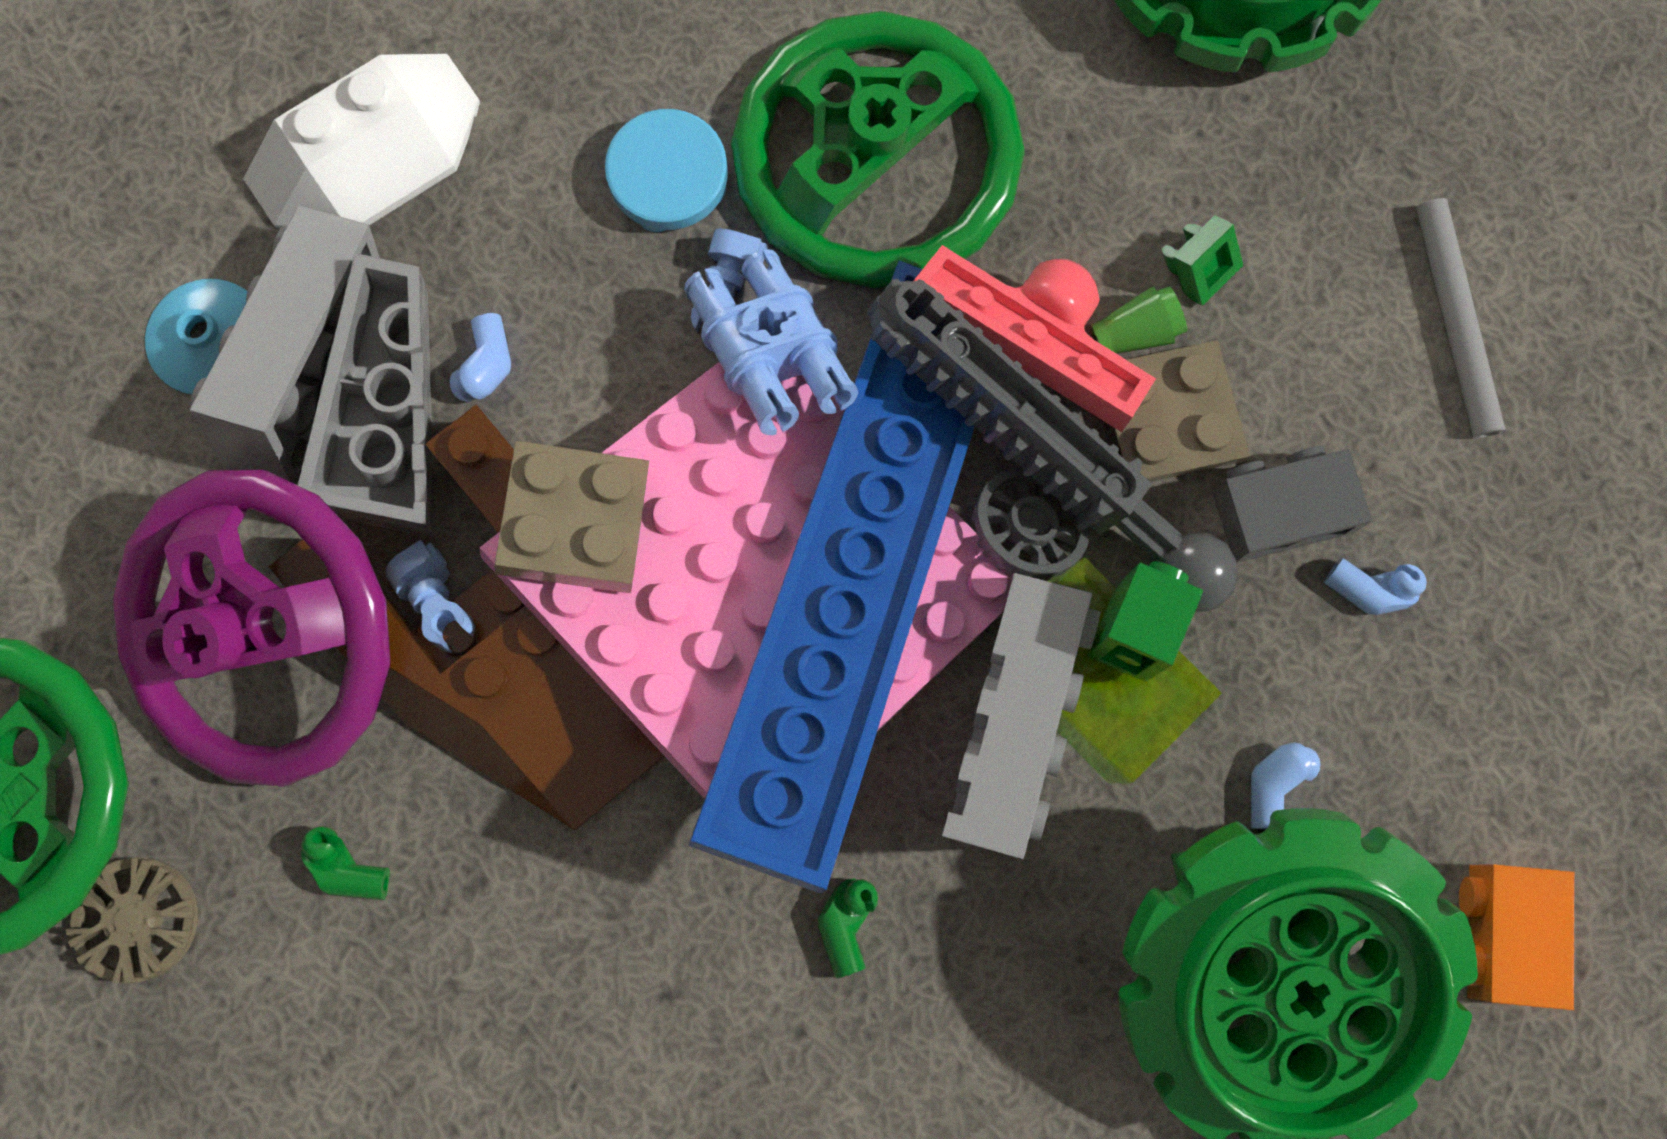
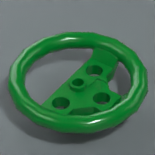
M886 11L825 19L778 46L744 90L730 143L739 197L770 245L817 277L871 289L888 286L898 261L923 269L942 245L964 259L980 251L1014 204L1025 155L1014 96L984 53L937 22ZM884 49L915 57L902 68L858 66L847 54ZM840 82L849 86L853 91V95L844 102L834 103L826 100L820 94V91L829 83ZM916 85H927L936 90L939 98L932 104L918 105L912 102L906 93ZM785 97H793L814 117L813 146L792 163L777 189L773 182L767 143L776 108ZM964 103H973L981 114L988 154L979 192L955 223L920 244L878 251L832 242L823 236L833 218ZM828 162H840L849 168L851 175L842 183L829 184L820 179L817 171Z
M0 638V678L9 679L20 686L18 701L0 719V874L18 889L19 901L8 910L0 912V955L26 948L83 904L117 849L129 787L116 722L81 673L25 640ZM30 729L37 737L38 751L28 764L21 766L14 758L13 745L22 732ZM76 748L84 787L74 833L56 817V769ZM29 823L38 834V846L31 857L22 860L13 849V838L16 831L22 825Z

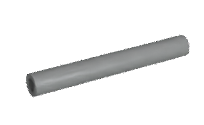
M1433 199L1419 205L1416 211L1473 439L1496 436L1504 433L1506 429L1447 199Z

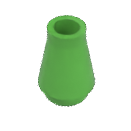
M1152 286L1102 320L1089 325L1093 339L1116 354L1174 344L1176 336L1187 332L1184 313L1175 292L1170 286L1158 291Z

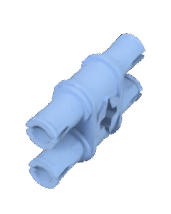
M765 249L763 250V257L769 265L767 269L758 253L755 252L745 260L741 270L744 278L750 283L758 298L736 305L724 284L720 272L711 268L705 269V275L711 284L709 289L698 271L688 278L684 291L703 322L701 338L705 347L715 353L725 371L724 380L728 389L744 396L758 421L757 424L762 433L765 435H776L777 429L771 420L773 416L776 418L782 432L792 427L799 416L797 407L791 402L781 381L803 375L817 399L819 408L826 414L836 413V407L830 399L831 396H834L842 411L856 400L858 389L855 383L850 380L836 356L838 350L837 338L831 330L824 327L813 309L814 302L811 294L806 289L792 283L776 252Z

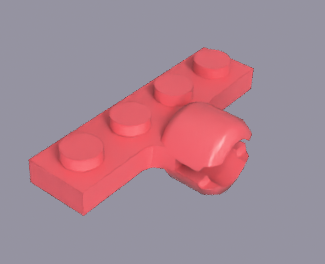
M942 245L914 279V281L918 279L923 280L938 293L940 292L947 304L955 311L960 310L964 313L963 318L975 328H981L983 335L994 345L999 344L1002 347V352L1013 362L1018 361L1022 365L1021 369L1026 373L1039 379L1048 387L1120 432H1123L1156 380L1150 374L1092 339L1085 332L1084 326L1098 306L1099 294L1096 282L1090 272L1080 264L1069 259H1053L1041 262L1022 286L1014 288L1005 285Z

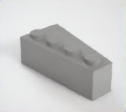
M298 205L288 226H284L278 231L273 244V254L262 275H257L251 281L244 309L236 324L229 326L225 330L220 341L219 356L207 378H202L196 384L191 397V408L189 411L224 470H266L297 485L301 469L293 467L292 461L300 439L309 441L319 401L318 390L321 382L324 381L354 255L357 253L380 258L369 224Z
M355 253L298 485L318 494L341 520L434 537L432 452L426 446V443L432 439L428 290L418 266Z
M1014 573L991 656L990 672L986 676L973 724V727H975L972 739L969 740L960 768L952 813L948 812L942 834L943 837L1024 859L1029 838L1037 841L1041 840L1050 807L1049 802L1039 800L1046 774L1058 776L1067 742L1066 738L1056 736L1062 710L1074 713L1084 675L1072 672L1078 647L1091 650L1101 613L1100 611L1089 609L1092 593Z

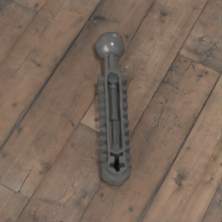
M896 278L888 284L881 293V296H877L867 311V314L871 317L870 324L873 332L870 336L872 340L876 341L887 352L886 355L888 357H896L907 367L906 372L910 376L915 374L925 382V389L930 393L935 391L946 401L945 406L949 410L954 408L965 417L964 423L967 426L974 425L985 435L984 440L988 444L993 442L1004 452L1003 457L1007 461L1013 459L1023 468V475L1027 478L1032 476L1043 486L1042 491L1046 495L1051 493L1061 501V508L1063 510H1071L1078 516L1077 529L1082 531L1090 527L1100 535L1115 525L1155 561L1172 565L1185 572L1189 576L1188 584L1204 590L1195 612H1207L1217 609L1234 593L1239 573L1235 556L1227 544L1209 533L1182 535L1145 503L1142 498L1152 483L1140 473L1143 462L1136 458L1128 463L1118 454L1119 448L1116 445L1109 446L1098 436L1099 432L1097 430H1091L1080 421V416L1076 412L1071 413L1063 406L1057 395L1052 396L1041 386L1039 379L1030 377L1021 369L1022 365L1018 361L1013 362L1002 352V347L999 344L994 345L983 335L981 328H975L963 318L964 313L960 310L955 311L947 304L940 292L938 293L933 287L920 279L912 282H901Z

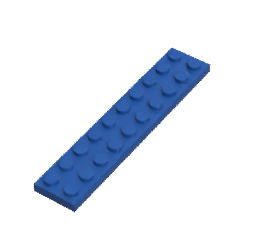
M898 261L891 281L897 278L901 282H912L922 269ZM871 337L854 381L858 389L857 398L849 407L844 409L688 844L692 848L820 894L827 890L975 427L974 425L967 426L964 423L965 417L954 408L949 410L945 406L946 401L935 391L931 393L925 389V382L915 374L910 376L906 372L907 367L896 357H888L886 355L887 352L876 341H873Z

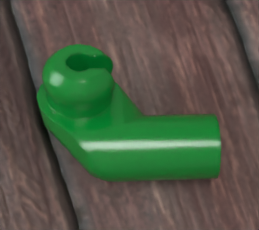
M317 826L305 834L301 843V858L306 869L322 892L333 896L385 900L390 877V869L388 867L356 864L343 840L338 837L332 828Z
M847 879L835 887L818 917V928L835 979L866 969L855 935L869 912H873L877 907L879 898L875 886L864 879Z

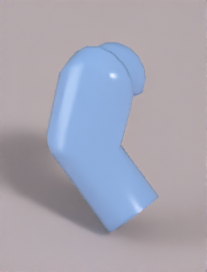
M486 313L476 316L471 320L477 350L460 366V369L452 373L449 380L452 393L461 401L471 402L475 399H484L510 373L511 358L502 318L499 314Z
M1342 557L1333 566L1323 580V583L1365 613L1380 615L1408 609L1419 600L1420 594L1426 589L1427 581L1424 573L1414 565L1403 564L1399 565L1395 571L1368 576Z
M1295 742L1281 745L1255 766L1251 774V829H1267L1270 824L1271 814L1276 810L1284 809V795L1304 780L1312 781L1318 775L1321 765L1320 758L1313 749Z

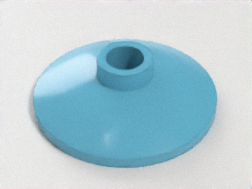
M201 279L179 286L159 302L147 324L145 349L152 369L163 382L180 392L192 395L196 384L202 378H207L219 356L220 341L225 330L229 326L236 324L244 309L247 291L229 281ZM199 322H207L205 333L198 338H191L190 332L193 326Z

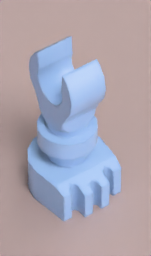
M719 228L714 230L707 255L713 260L718 261L717 266H710V268L720 272L724 284L734 300V291H740L744 282V276L740 274L743 263L755 252L758 253L763 263L765 259L763 257V250L767 249V245L762 243L760 238L734 230ZM693 306L691 321L695 331L698 333L702 320Z
M419 540L397 554L386 567L385 576L398 597L404 601H409L415 612L422 614L421 629L424 637L439 650L452 653L448 644L443 639L445 626L452 621H457L471 636H474L475 624L473 618L460 606L448 601L449 591L444 583L447 581L450 571L446 567L447 562L443 555L431 542L425 545L423 541Z

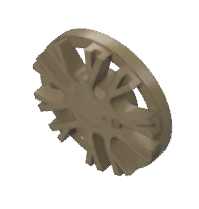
M143 857L115 861L106 865L83 904L71 913L70 929H66V935L70 936L69 946L75 948L79 956L76 960L79 964L85 966L84 969L87 972H93L108 981L127 984L157 978L172 969L183 958L192 944L198 923L196 897L186 878L173 866L163 861ZM131 869V885L128 891L124 893L119 889L114 875ZM150 870L157 872L147 893H141ZM170 884H173L182 902L166 909H161L157 902L158 896ZM99 887L113 898L109 904L95 894ZM88 907L95 908L101 914L100 922L92 928H85ZM163 917L184 918L182 930L161 928ZM104 932L107 940L91 948L88 940ZM156 935L174 946L172 951L161 962L151 950V940ZM113 946L118 947L120 954L116 969L101 961ZM136 946L141 966L140 972H135L133 947Z

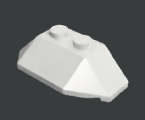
M448 54L379 55L274 119L243 180L276 228L281 229L284 226H288L298 205L371 225L457 171L470 136L473 119L477 116L480 101Z

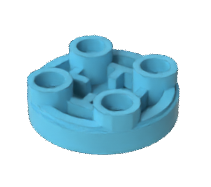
M658 109L645 112L631 119L612 139L605 160L606 179L617 206L630 219L639 223L650 232L676 230L691 226L709 215L726 194L728 167L723 144L710 125L701 118L685 111Z

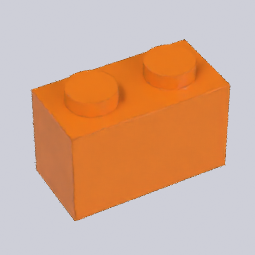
M1496 864L1469 865V877L1463 878L1459 888V906L1466 917H1469L1468 923L1475 943L1478 977L1473 984L1467 985V998L1491 1003L1574 1010L1575 872Z

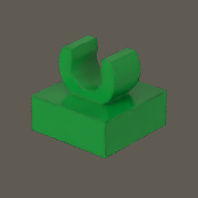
M1216 215L1203 227L1196 224H1187L1183 228L1187 242L1179 250L1168 245L1161 249L1168 269L1173 274L1179 276L1183 293L1201 306L1244 266L1234 224Z

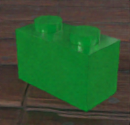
M1153 561L1150 563V566H1147L1140 562L1115 587L1095 634L1091 650H1088L1086 656L1147 682L1173 665L1204 590L1188 584L1189 576L1172 565Z

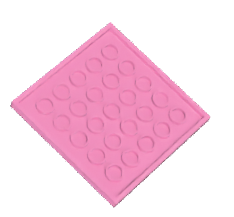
M720 362L602 452L604 454L650 460L631 593L498 575L704 799L844 410L841 411L834 396H831L830 399L836 407V413L826 414L822 412L803 375H798L781 381L791 402L798 409V420L792 427L782 432L776 418L773 416L771 420L777 429V434L765 435L759 429L758 421L744 396L728 389L724 380L725 371ZM950 506L878 730L997 620L1005 609L1014 573L1011 576L1006 575V570L1003 568L999 570L995 567L998 562L991 555L987 558L984 556V549L979 548L977 545L980 539L978 534ZM500 532L480 547V557L494 572Z

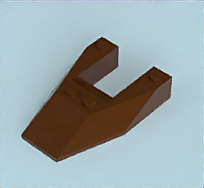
M476 404L429 440L426 446L499 533L514 449ZM301 540L268 566L284 587L330 578L324 562L304 540ZM490 570L452 601L470 615L475 624L474 636H471L457 621H452L445 626L443 639L448 644L452 653L439 650L423 635L422 625L414 630L382 590L387 606L390 667L381 698L405 724L576 831L665 757L493 570ZM347 644L337 646L336 648L348 660Z

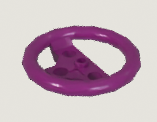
M208 470L159 496L125 544L113 594L118 658L141 712L181 757L230 783L285 787L337 765L374 721L390 667L386 599L362 542L318 494L266 470ZM247 510H256L293 528L324 562L330 578L280 588L245 561L237 529ZM205 555L211 560L214 567L215 577L213 584L206 579L203 572L202 563ZM167 559L171 580L156 609V597L165 560ZM274 609L278 610L285 620L286 635L284 640L277 635L273 628L272 614ZM347 644L348 660L335 704L311 733L282 746L242 744L210 727L180 694L175 684L177 680L201 678L226 670L301 656Z

